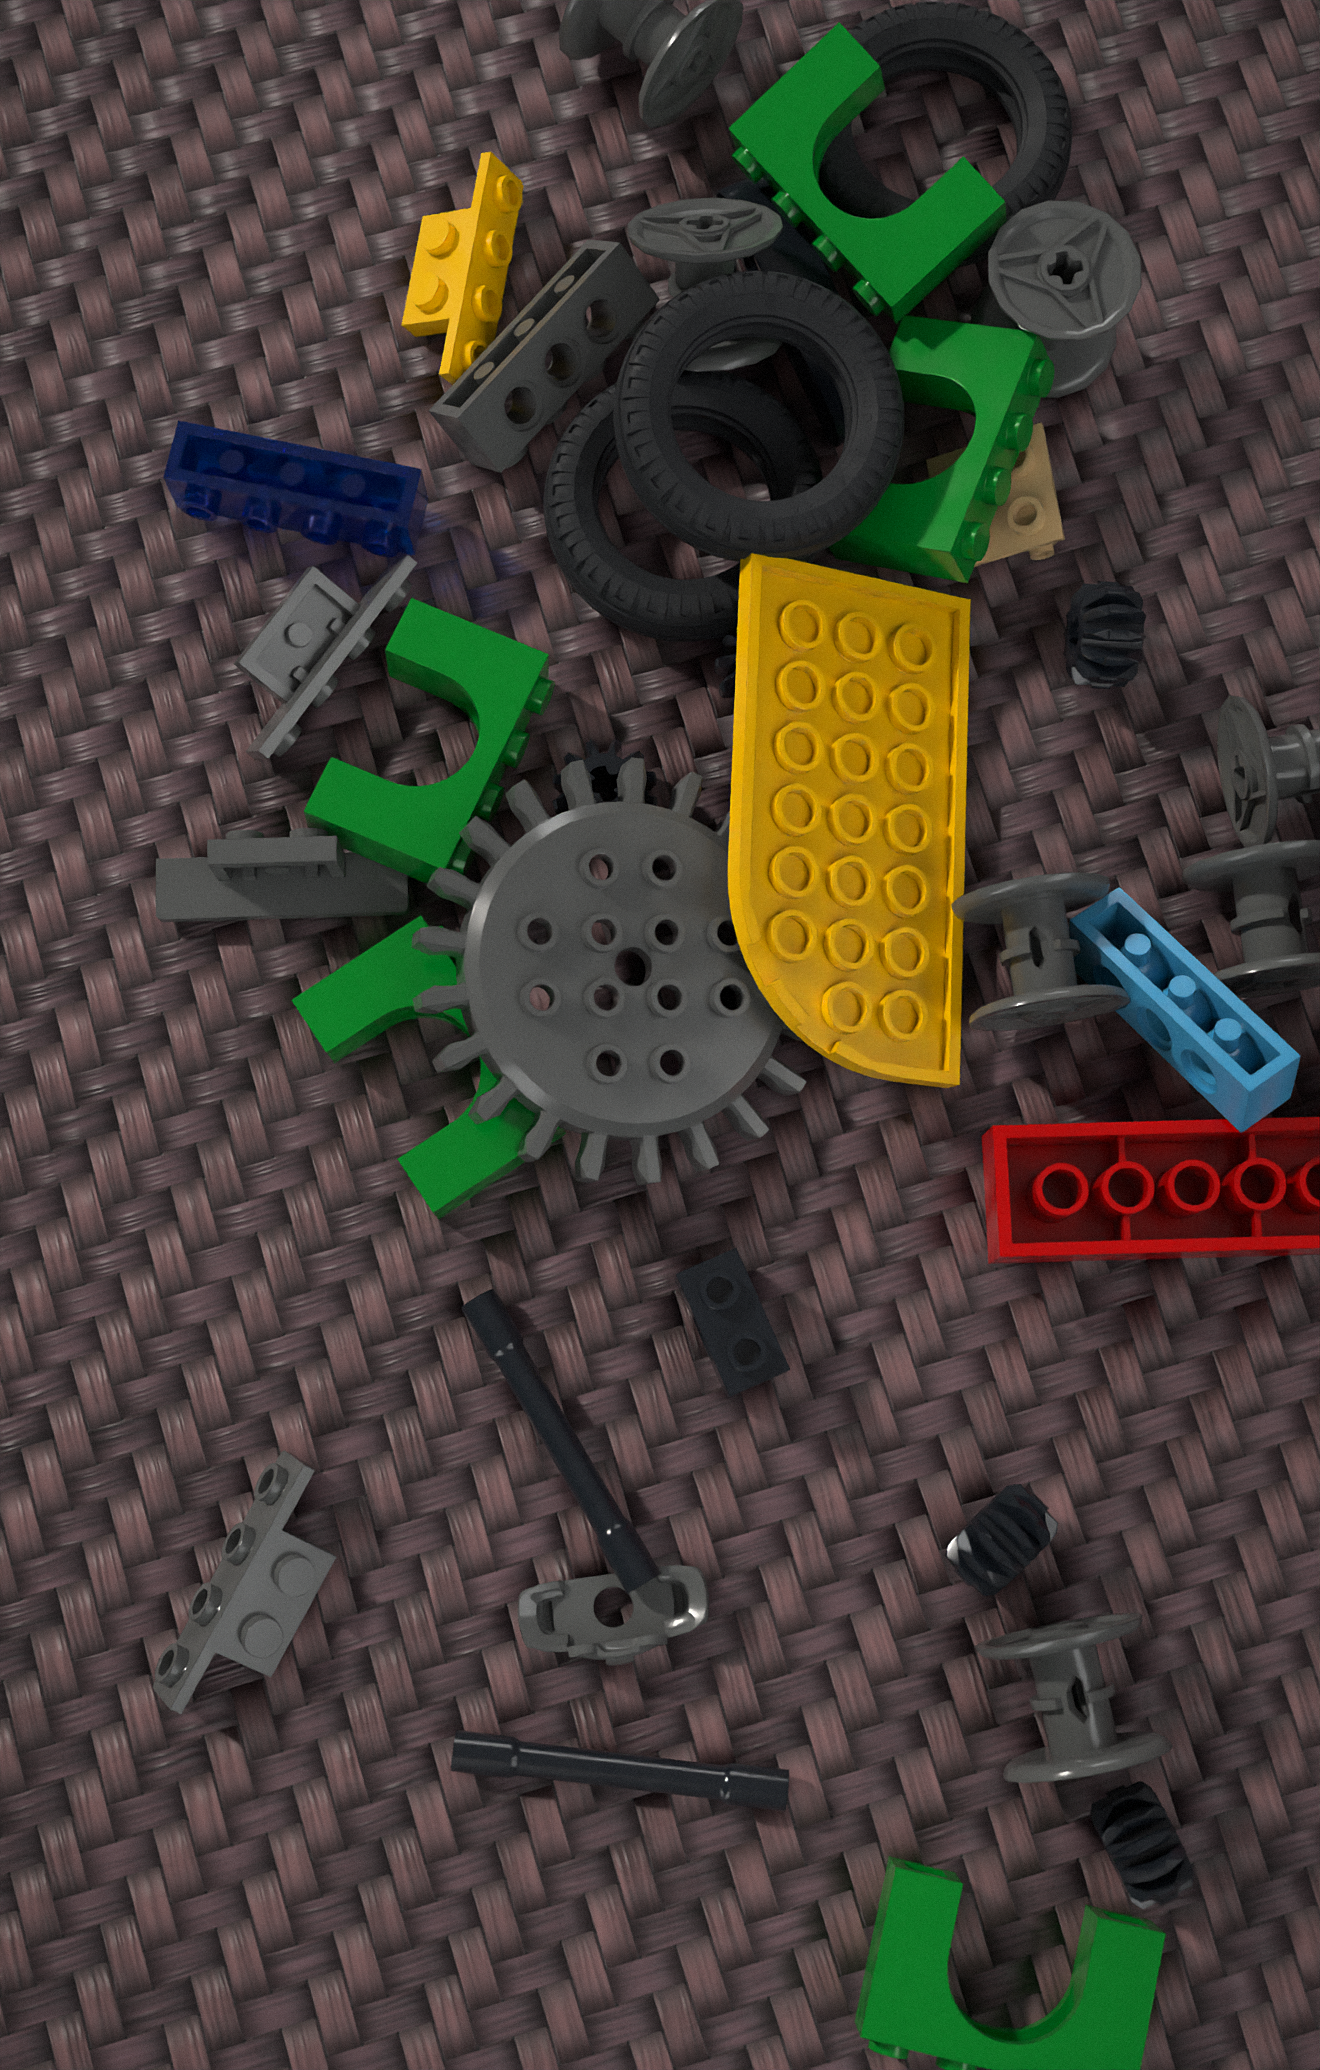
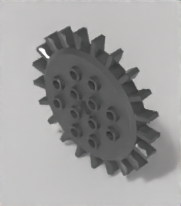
M630 758L621 766L617 778L618 802L596 803L591 777L584 761L570 762L561 771V785L567 799L569 811L562 812L552 818L544 809L536 791L525 779L514 785L505 795L510 809L522 824L526 834L513 845H510L499 836L491 825L475 816L459 834L469 848L483 857L491 866L481 882L475 883L455 870L439 867L431 875L427 887L441 898L456 902L466 908L460 932L433 926L420 928L412 937L411 948L428 955H447L456 958L457 985L433 986L413 998L415 1012L437 1014L448 1009H461L470 1035L466 1040L447 1045L432 1060L437 1073L459 1070L475 1057H481L497 1081L489 1091L477 1097L468 1116L476 1125L499 1116L513 1097L524 1107L535 1113L531 1126L521 1138L517 1155L528 1163L538 1160L550 1148L558 1126L581 1134L580 1148L575 1160L576 1181L586 1183L599 1181L605 1167L608 1140L630 1141L632 1171L637 1186L661 1182L662 1161L658 1138L659 1136L677 1132L680 1136L687 1159L696 1172L713 1168L719 1165L716 1147L705 1127L704 1121L721 1111L729 1120L734 1130L744 1139L750 1141L761 1138L769 1131V1128L761 1114L745 1098L743 1092L752 1084L756 1077L773 1091L786 1096L800 1093L806 1083L792 1067L780 1062L772 1055L780 1034H784L797 1041L803 1040L789 1029L763 996L747 967L737 941L728 895L730 812L721 817L715 831L692 819L694 807L701 796L703 776L692 771L680 779L673 788L668 809L646 804L644 795L647 776L644 759ZM591 859H600L607 865L608 876L605 880L597 879L591 874L589 869ZM658 859L667 863L670 868V878L668 881L660 880L654 875L652 870L654 860ZM530 922H537L545 927L547 931L545 944H536L530 940L527 934ZM594 923H602L609 929L611 938L608 945L599 944L594 940L591 932ZM658 923L665 924L671 929L673 940L670 945L661 944L657 940L655 927ZM720 924H725L733 930L734 942L731 946L725 945L719 940L717 929ZM621 951H631L642 958L646 974L639 986L627 985L618 978L615 972V960ZM532 988H542L547 992L550 1002L546 1010H538L532 1006L529 998ZM597 988H605L611 993L613 1005L610 1010H602L596 1005L594 993ZM660 988H667L673 992L676 1003L672 1010H666L659 1004L657 995ZM723 988H729L735 993L737 1005L734 1010L726 1009L722 1005L720 993ZM664 1052L673 1054L678 1061V1070L674 1076L666 1074L660 1066V1059ZM600 1053H607L613 1057L616 1068L612 1076H605L599 1072L596 1061Z

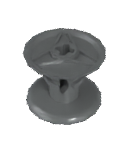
M569 0L559 29L560 50L571 60L590 59L609 48L616 40L620 41L623 44V54L632 63L637 58H640L649 66L639 93L640 118L650 128L665 126L682 115L703 94L721 70L734 47L742 25L743 4L740 0H706L696 6L686 16L672 5L674 0Z
M725 198L684 199L660 204L638 213L627 224L629 240L638 249L647 255L675 262V272L668 278L669 294L673 297L702 281L724 274L739 272L736 259L749 257L770 247L783 229L780 215L768 207L745 200ZM651 317L645 319V321L634 332L633 341ZM765 337L731 339L704 351L685 370L696 372L719 371L755 364L775 354L783 342Z
M1052 200L1022 209L999 229L988 253L989 284L980 292L970 315V324L1025 330L1040 336L1049 359L1054 364V381L1046 397L1060 398L1085 389L1107 369L1116 348V324L1131 311L1141 288V258L1129 233L1104 211L1079 201Z
M1229 695L1221 706L1218 720L1217 756L1226 809L1236 835L1246 848L1267 844L1272 839L1278 817V800L1295 798L1297 802L1306 804L1312 803L1311 794L1320 793V729L1308 730L1305 725L1296 724L1290 725L1284 735L1269 737L1261 716L1250 701L1244 697Z
M1320 840L1284 841L1250 846L1223 852L1197 861L1183 870L1181 876L1183 882L1198 891L1233 892L1237 918L1231 920L1230 929L1232 934L1240 936L1244 963L1213 973V975L1238 998L1279 995L1320 987V953H1310L1306 925L1313 920L1312 910L1303 908L1299 881L1320 875Z
M1083 872L1025 877L979 888L960 896L951 904L955 916L962 921L974 924L1003 925L1006 950L1001 952L999 957L1001 966L1009 965L1014 996L991 1002L976 1010L969 1019V1025L972 1029L1012 1031L1041 1028L1097 1017L1118 1010L1130 1003L1128 993L1120 987L1111 985H1078L1073 957L1081 952L1079 941L1070 939L1066 913L1094 904L1104 897L1110 889L1109 877L1097 873Z
M1116 1613L1056 1622L1004 1634L974 1646L981 1656L989 1660H1010L1029 1657L1037 1695L1030 1698L1032 1710L1041 1711L1049 1746L1015 1757L1003 1770V1778L1005 1780L1017 1783H1036L1087 1777L1141 1764L1160 1757L1171 1750L1173 1747L1171 1741L1156 1732L1134 1731L1116 1733L1109 1698L1116 1694L1113 1682L1105 1683L1096 1646V1644L1111 1641L1134 1632L1142 1623V1614Z

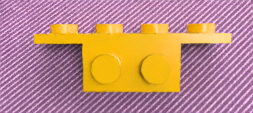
M492 152L481 153L471 208L422 217L401 325L415 337L447 333L439 375L451 385L461 377L495 340L498 320L502 313V299L508 267L512 259V245L518 213L523 200L522 181Z

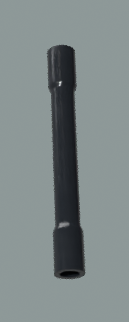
M495 1289L488 1290L462 1306V1312L487 1355L496 1362L596 1533L598 1545L626 1593H631L660 1575L661 1571L633 1524L624 1517L527 1352L520 1331Z
M456 1730L451 1760L452 1772L502 1778L523 1776L715 1799L728 1805L776 1811L786 1810L789 1789V1769L739 1763H728L725 1765L526 1742L513 1736Z

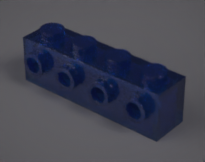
M179 420L163 476L177 507L181 508L182 512L190 517L204 521H214L217 519V516L241 520V523L246 527L263 533H274L277 531V528L300 532L304 538L323 545H334L337 543V540L360 544L369 553L382 557H394L398 552L415 555L428 503L422 469Z

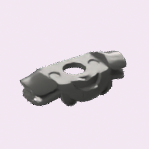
M670 1565L658 1567L661 1571L660 1575L629 1593L633 1602V1612L630 1619L619 1627H607L601 1624L594 1613V1602L601 1591L611 1587L624 1590L615 1573L552 1581L523 1590L518 1598V1625L523 1642L526 1647L543 1652H568L569 1658L583 1657L593 1660H605L606 1665L612 1666L628 1664L634 1661L633 1656L643 1654L657 1646L667 1645L668 1638L691 1632L697 1626L707 1622L709 1616V1591L703 1572L694 1566Z

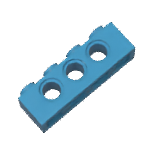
M1120 887L1070 919V939L1079 941L1081 952L1073 957L1076 973L1088 985H1111L1124 989L1128 993L1130 1003L1115 1011L1240 1133L1291 1098L1301 1056Z

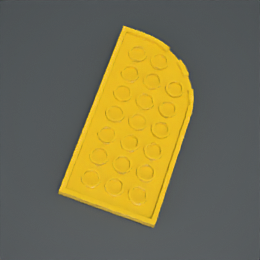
M751 553L747 558L740 561L728 845V895L731 917L741 952L759 990L776 1014L808 1046L827 1059L848 1070L872 1078L940 1088L960 1085L963 921L955 916L951 904L964 895L971 600L788 558H774Z

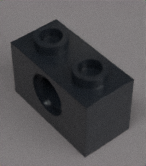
M737 1248L676 1274L675 1282L727 1399L791 1370Z

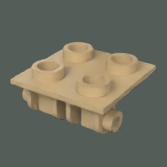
M1042 422L1033 425L1031 441L1027 449L1018 455L1011 473L1012 481L1008 499L1004 505L998 506L989 528L990 539L987 552L981 561H976L974 567L1025 551H1029L1032 560L1046 559L1054 555L1053 546L1058 541L1065 540ZM967 447L926 460L929 478H933L948 469L959 459Z

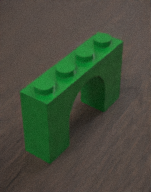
M839 22L728 128L736 147V151L731 157L752 183L756 184L763 178L777 193L771 201L791 226L796 228L803 222L817 237L812 246L820 258L834 272H837L843 266L858 282L852 290L861 303L874 316L884 311L897 324L904 315L911 311L1007 221L1006 205L1004 199L964 156L912 205L888 217L875 219L855 217L841 211L825 197L819 188V172L828 146L858 114L885 90L880 65Z
M904 315L889 350V355L899 378L903 402L966 412L976 418L974 432L963 454L948 469L933 478L918 483H890L884 495L867 518L852 532L828 548L834 557L839 560L968 583L976 561H981L987 552L990 539L989 528L997 508L1004 505L1008 499L1012 481L1011 473L1018 455L1027 449L1031 441L1033 417L1041 397L1045 398L1052 388L1054 364L1049 359L1040 336L1025 330Z
M411 598L385 649L389 677L445 699L459 707L473 722L479 735L472 756L454 775L440 782L424 786L397 784L331 757L303 812L308 828L323 829L328 832V836H337L342 848L428 884L431 875L439 867L455 870L463 876L467 874L476 852L469 848L459 833L475 816L491 822L504 794V787L499 785L507 766L516 769L520 764L530 738V734L524 731L533 713L542 716L554 691L555 681L549 679V654Z
M421 915L291 1000L334 1063L389 1027L409 1019L431 1018L441 1020L457 1027L470 1037L461 1009H448L437 1014L415 1012L413 998L433 986L457 985L456 966L454 965L455 957L428 955L411 948L413 934L420 928L429 927ZM481 1057L479 1086L468 1108L452 1123L397 1159L438 1219L525 1162V1160L517 1155L521 1138L531 1126L535 1113L524 1107L513 1097L502 1113L490 1120L476 1125L468 1116L477 1097L489 1091L497 1081ZM558 1126L551 1144L566 1134L565 1129Z
M889 1856L854 2021L860 2038L869 2040V2049L897 2059H908L910 2050L936 2056L935 2064L944 2070H977V2067L989 2070L1141 2069L1166 1933L1153 1921L1085 1905L1071 1980L1067 1991L1058 2005L1045 2017L1032 2024L1018 2028L993 2027L981 2023L965 2013L953 2000L948 1983V1957L963 1888L962 1881L955 1872Z

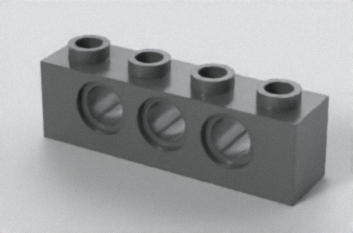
M588 239L434 404L429 412L472 465L501 473L504 469L515 465L523 458L528 450L527 444L543 426L554 422L565 412L568 405L567 400L583 383L592 380L602 372L607 364L606 358L622 340L633 336L634 332L645 321V315L660 299L621 243ZM590 306L591 319L588 326L586 327L585 315L588 307ZM551 349L552 361L546 371L545 357L548 350ZM511 391L512 406L506 414L504 408L505 400Z

